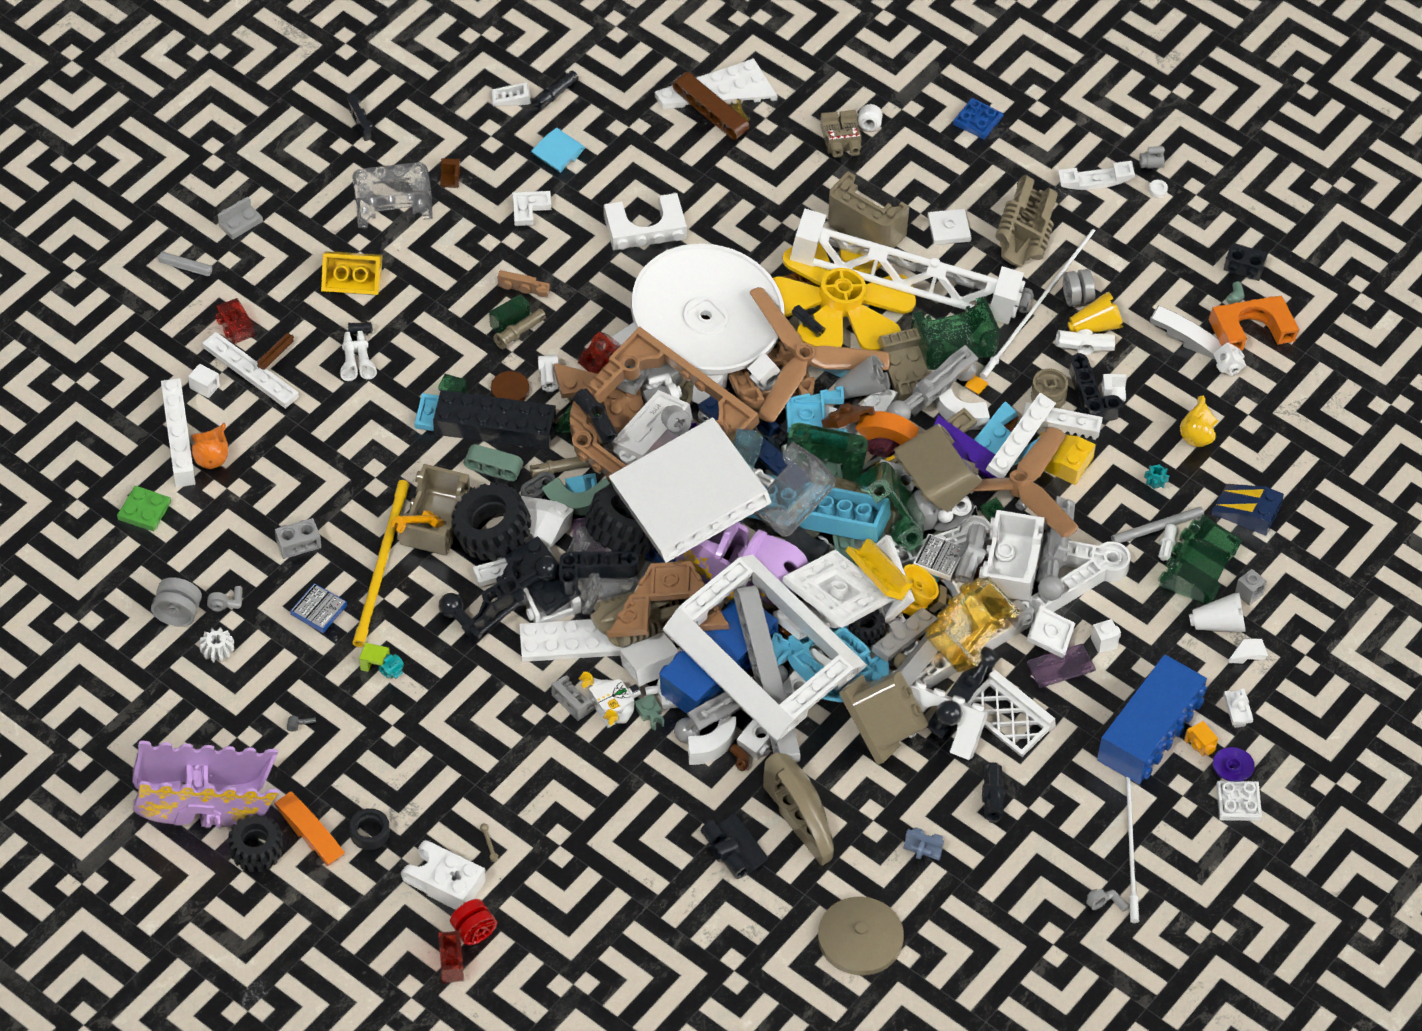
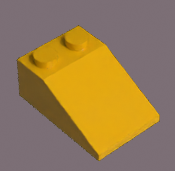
M1065 435L1064 440L1044 471L1076 485L1094 458L1096 444L1079 436Z

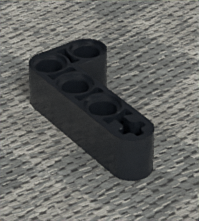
M1082 353L1074 354L1071 357L1069 374L1082 412L1103 417L1102 422L1118 419L1122 408L1121 398L1116 395L1101 397L1087 356Z
M631 551L565 552L560 556V590L567 595L574 594L578 590L579 578H633L639 573L638 555Z

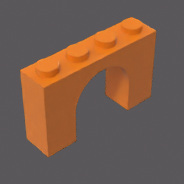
M1282 295L1228 305H1218L1212 307L1208 319L1221 346L1228 342L1238 347L1241 351H1243L1247 340L1239 323L1242 320L1254 319L1264 323L1270 329L1277 345L1295 342L1299 331Z

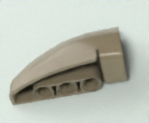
M785 753L772 754L765 761L763 787L779 805V812L820 865L823 866L832 860L834 844L820 797L808 776L792 756Z

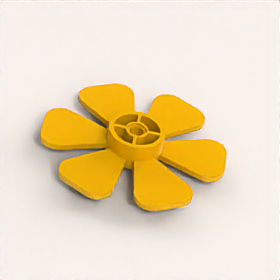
M819 242L814 258L830 263L825 249ZM793 246L784 252L782 262L785 267L820 286L816 287L784 277L773 278L783 299L785 317L793 315L792 310L797 305H800L804 310L818 305L821 306V309L813 314L815 316L814 319L826 328L823 334L820 332V337H816L807 327H803V323L797 329L803 343H808L812 347L824 345L842 347L843 318L848 317L859 346L866 350L880 351L877 342L878 338L900 332L901 328L894 321L864 306L863 303L902 314L913 311L915 307V295L872 282L866 284L864 279L857 272L853 271L857 270L871 275L874 260L853 267V270L848 268L827 270L790 260ZM840 250V258L843 262L864 256L859 253L854 254ZM878 262L876 270L882 267L880 262ZM898 274L901 277V279L908 278L903 274ZM891 276L884 277V279L893 280Z

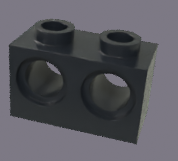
M1232 242L1223 270L1260 281L1266 266L1268 253Z

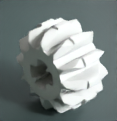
M221 627L218 631L212 628L210 633L204 632V637L200 638V652L204 654L206 660L211 658L213 663L216 659L222 662L223 657L229 658L230 653L234 651V639L230 636L228 630L223 632Z

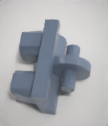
M917 827L913 830L908 829L903 849L917 853V859H921L922 855L939 860L944 844L943 836L933 834L932 836L925 835L924 831Z

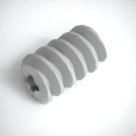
M672 405L663 409L661 420L671 433L681 435L690 429L691 418L681 407Z

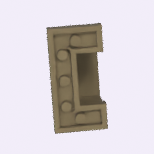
M900 670L868 683L863 674L858 675L839 692L877 765L884 763L901 746L899 741L925 729L929 725L921 706L917 703L912 689L908 686Z

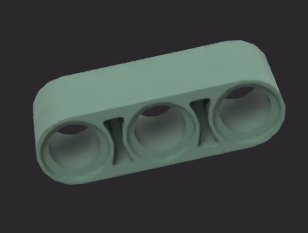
M474 444L470 446L463 463L470 470L508 481H515L524 462L519 456Z

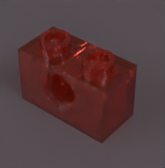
M238 298L216 306V321L224 327L223 331L226 338H230L233 344L255 336L254 325Z
M460 931L438 933L442 983L464 981Z

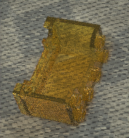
M989 576L982 579L977 578L971 583H964L959 589L960 593L948 602L949 606L947 609L942 610L938 614V620L926 629V637L957 672L977 667L982 660L980 658L982 655L980 651L998 629L1006 625L1007 618L1015 619L1020 613L1018 608Z

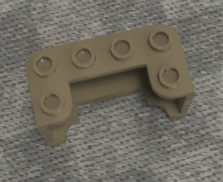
M847 171L830 189L829 226L840 233L895 248L907 235L909 206L901 202L897 207H891L889 203L884 208L879 207L855 193L858 185L854 184L855 175Z
M423 464L421 471L418 470L415 482H418L417 495L411 500L410 512L403 514V516L422 515L424 510H430L433 512V515H437L445 523L440 528H434L429 523L406 524L402 533L398 532L397 540L400 541V545L447 556L455 538L451 526L452 512L456 510L455 505L458 501L462 500L461 497L465 493L468 494L470 492L469 474Z

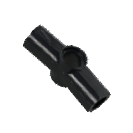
M587 388L577 391L573 400L589 418L601 442L608 444L614 441L618 434L605 411L604 405L599 403ZM596 413L601 414L600 416H593Z
M990 762L984 765L982 803H984L985 819L990 823H997L1003 819L1004 785H1002V766L996 762Z

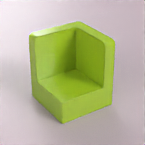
M365 643L359 657L360 669L369 672L372 664L383 665V659L386 658L387 654L390 655L389 648Z

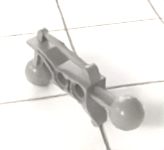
M964 345L940 367L917 383L912 395L908 399L891 402L887 407V412L897 414L908 420L911 413L913 416H916L919 411L950 389L957 379L960 381L973 379L977 372L975 362L978 360V357Z
M1057 496L1055 502L1074 520L1075 502ZM1044 522V530L1046 532L1043 535L1041 560L1035 581L1039 582L1038 590L1040 595L1045 600L1054 601L1061 597L1064 590L1063 583L1058 578L1060 568L1067 562L1069 537H1062Z
M781 664L778 666L783 684L788 679V671ZM724 692L688 712L687 714L690 718L680 719L675 725L674 734L680 742L687 744L688 736H699L701 729L718 720L727 718L742 708Z

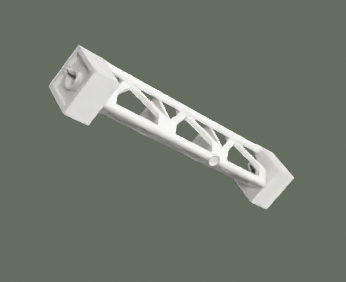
M804 209L795 236L790 260L827 270L835 268L853 270V267L874 260L871 275L857 270L853 271L857 272L865 281L983 315L985 318L1009 324L1011 317L1015 318L1018 308L1016 306L1019 305L1022 294L1019 292L1023 291L1025 281L1022 280L1023 272L1002 267L998 279L942 263L937 258H925L823 228L826 215ZM819 242L832 258L834 264L814 258ZM832 246L864 256L843 262ZM878 262L882 264L891 276L892 281L874 276ZM890 263L901 268L923 273L907 279H901ZM933 277L929 292L911 287L914 283ZM937 278L951 298L933 293ZM948 280L959 285L981 290L961 297ZM994 293L989 309L969 304L973 300Z

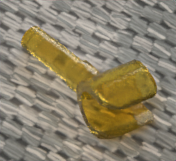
M737 99V104H733L731 101V107L749 122L750 119L742 109V101Z

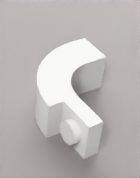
M951 388L935 401L939 413L946 420L965 408L977 420V424L969 430H982L989 422L990 416L986 402H963L953 394Z
M730 715L723 720H718L717 728L707 735L688 736L689 765L712 762L729 750L735 738L736 716L731 717Z

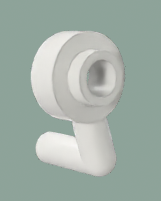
M669 373L647 378L649 385L665 382L669 395L678 399L682 397L680 386H676L673 383Z

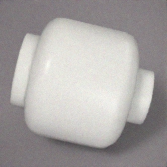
M867 104L860 109L858 124L863 130L868 132L877 130L882 123V111L876 105Z

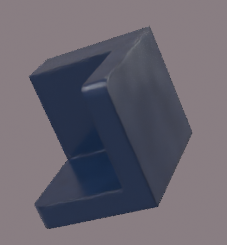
M760 419L756 427L762 435L774 438L779 435L778 429L781 424L777 420L766 422Z

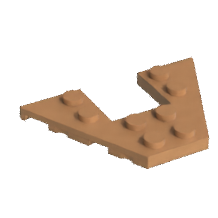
M554 363L553 367L561 398L574 397L576 392L584 389L596 375V373ZM617 387L602 402L617 434L622 431L644 406L640 390L633 395L619 390ZM589 422V426L595 430L594 426ZM597 434L599 445L601 446V445H603V444H607V443H602L601 440H600V438H599V436H598V434ZM581 442L579 445H585L587 442Z
M691 561L650 564L646 570V575L639 581L638 588L634 594L630 595L624 604V609L618 613V619L612 628L607 630L608 638L649 635L651 601L689 599L704 587L705 584ZM715 605L708 611L707 619L699 625L703 631L730 628L718 605Z

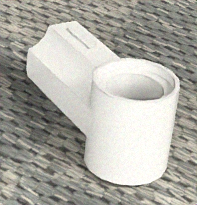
M557 355L538 356L542 390L546 392H554V390L558 389L553 369L554 363L558 364Z

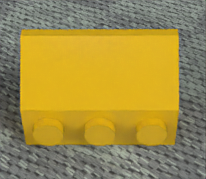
M324 252L321 291L378 295L382 274V255Z

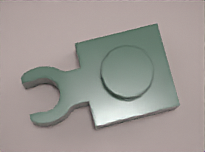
M653 694L634 702V707L643 722L649 719L653 730H656L655 722H660L662 727H664V718L660 715L662 714V709Z

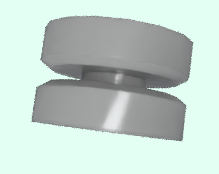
M180 578L163 579L158 585L156 596L151 605V611L157 619L168 625L176 627L191 625L195 619L202 593L198 587L187 580Z

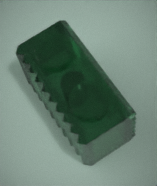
M520 294L489 311L490 326L496 333H501L506 330L507 326L517 324L530 315V303Z

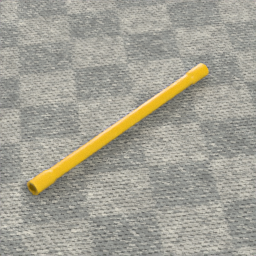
M399 480L394 495L395 499L360 622L353 639V645L356 647H364L368 627L396 529L391 527V523L397 516H400L410 485L406 480Z

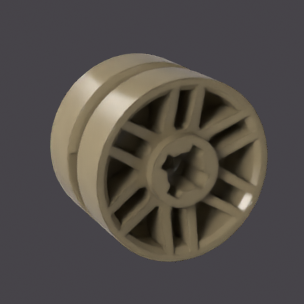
M1043 369L1037 372L1032 383V402L1039 393H1042L1056 403L1054 408L1060 409L1066 401L1067 377L1056 369Z

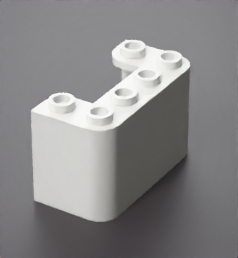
M997 510L995 518L992 517L990 522L989 540L992 541V544L987 545L986 557H988V562L984 561L983 567H980L979 572L980 581L978 589L982 590V594L1030 602L1043 543L1044 517ZM1008 542L1014 547L1015 554L1010 561H1000L995 556V548L999 543Z

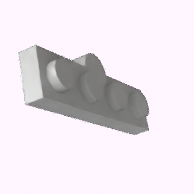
M922 607L904 622H891L889 634L873 645L872 652L884 661L889 662L930 630L938 618Z

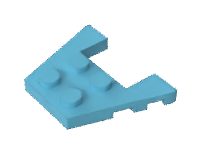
M843 386L836 387V390L833 391L826 389L821 390L819 394L810 395L808 393L789 399L786 404L788 433L847 447V429L823 428L821 422L825 418L824 404H844Z
M1005 401L974 440L996 455L1011 434L1004 425L1017 417V412ZM1038 439L1025 447L1013 465L1018 464Z

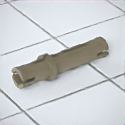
M578 457L557 461L547 460L546 463L530 465V473H532L531 476L534 478L542 472H550L554 475L557 472L590 467V464L578 460Z

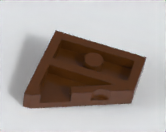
M845 403L840 405V408L836 411L830 412L821 422L823 428L839 429L859 421V415H874V406H858Z

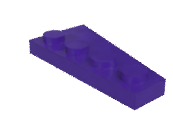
M938 415L934 425L940 424L948 431L955 441L952 445L960 457L975 463V468H978L979 474L989 478H997L986 470L995 454Z

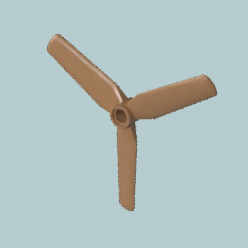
M757 287L750 291V295L781 342L794 354L792 360L782 368L759 410L758 416L761 420L766 422H774L805 377L806 369L809 366L822 369L852 370L867 357L876 355L884 365L881 369H889L890 356L886 351L825 345L812 347L808 343H803L801 336L764 288Z
M1055 427L1047 428L1018 463L1017 470L1010 473V478L982 479V482L972 490H1010L1013 496L1020 497L1022 503L1038 517H1044V522L1062 537H1069L1078 529V525L1050 495L1034 483L1041 476L1065 438V434Z

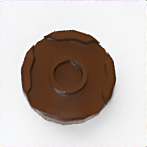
M502 372L492 380L491 394L497 398L524 401L529 395V383L527 378L518 372Z

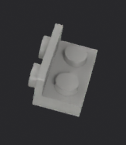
M249 197L239 200L236 204L218 214L219 227L232 240L263 222L262 216L251 206V199Z

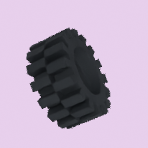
M879 610L873 611L849 624V631L864 642L865 645H868V642H871V645H873L875 640L877 642L880 641L881 638H884V634H886L885 617ZM866 624L873 625L871 628H862L861 626Z

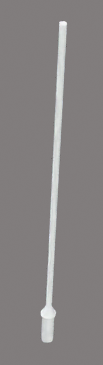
M1095 229L1090 231L998 354L990 358V361L980 373L981 378L986 379L993 368L999 363L1002 353L1091 238Z
M1126 777L1131 894L1128 900L1130 901V921L1138 923L1139 897L1135 892L1130 778Z

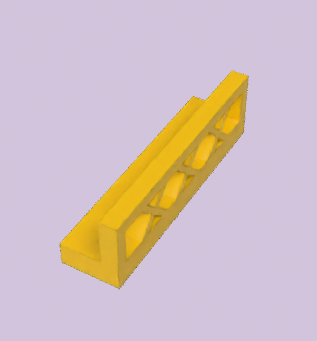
M867 538L860 550L850 546L845 550L885 596L903 600L913 584L873 540Z

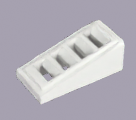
M528 83L492 89L493 106L531 104V91Z

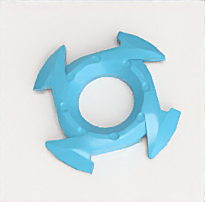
M848 625L844 628L829 627L833 633L867 664L856 676L863 674L868 682L889 675V662L884 661L877 655L871 659L869 648L847 629ZM774 632L771 641L778 666L788 660L793 669L806 682L825 667L816 662L811 656L809 648L815 645V643L809 637L798 640L793 635H790L788 640L783 639L781 634ZM856 676L838 691L833 688L822 699L843 702L839 692Z

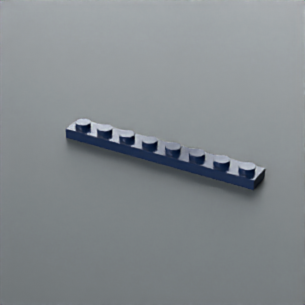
M710 396L698 404L699 410L709 419L713 417L715 421L718 420L719 407L717 400ZM753 429L739 444L794 492L810 482L809 475L756 430Z

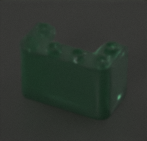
M985 296L976 298V304L972 308L966 306L965 313L932 320L930 315L924 317L922 311L912 313L911 329L917 328L921 337L919 347L927 369L936 370L964 345L978 359L995 355L998 350L1000 329Z

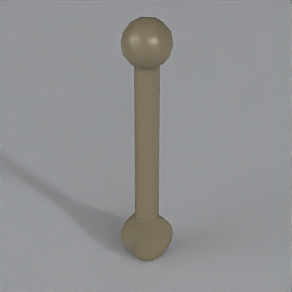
M483 823L480 829L484 832L491 853L490 860L496 862L498 861V854L494 852L487 831L488 825Z

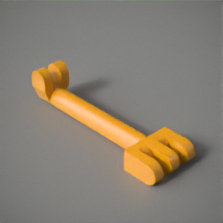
M424 510L422 515L397 516L392 521L391 527L396 529L397 532L402 533L406 524L429 523L434 528H440L444 525L445 521L439 519L437 515H433V512L430 510Z

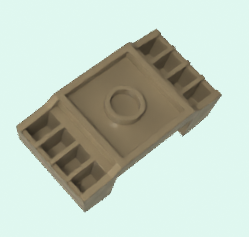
M917 328L880 336L877 340L880 351L889 353L890 367L886 371L893 391L898 392V400L902 401L908 399L912 395L915 385L929 375L919 347L921 337Z

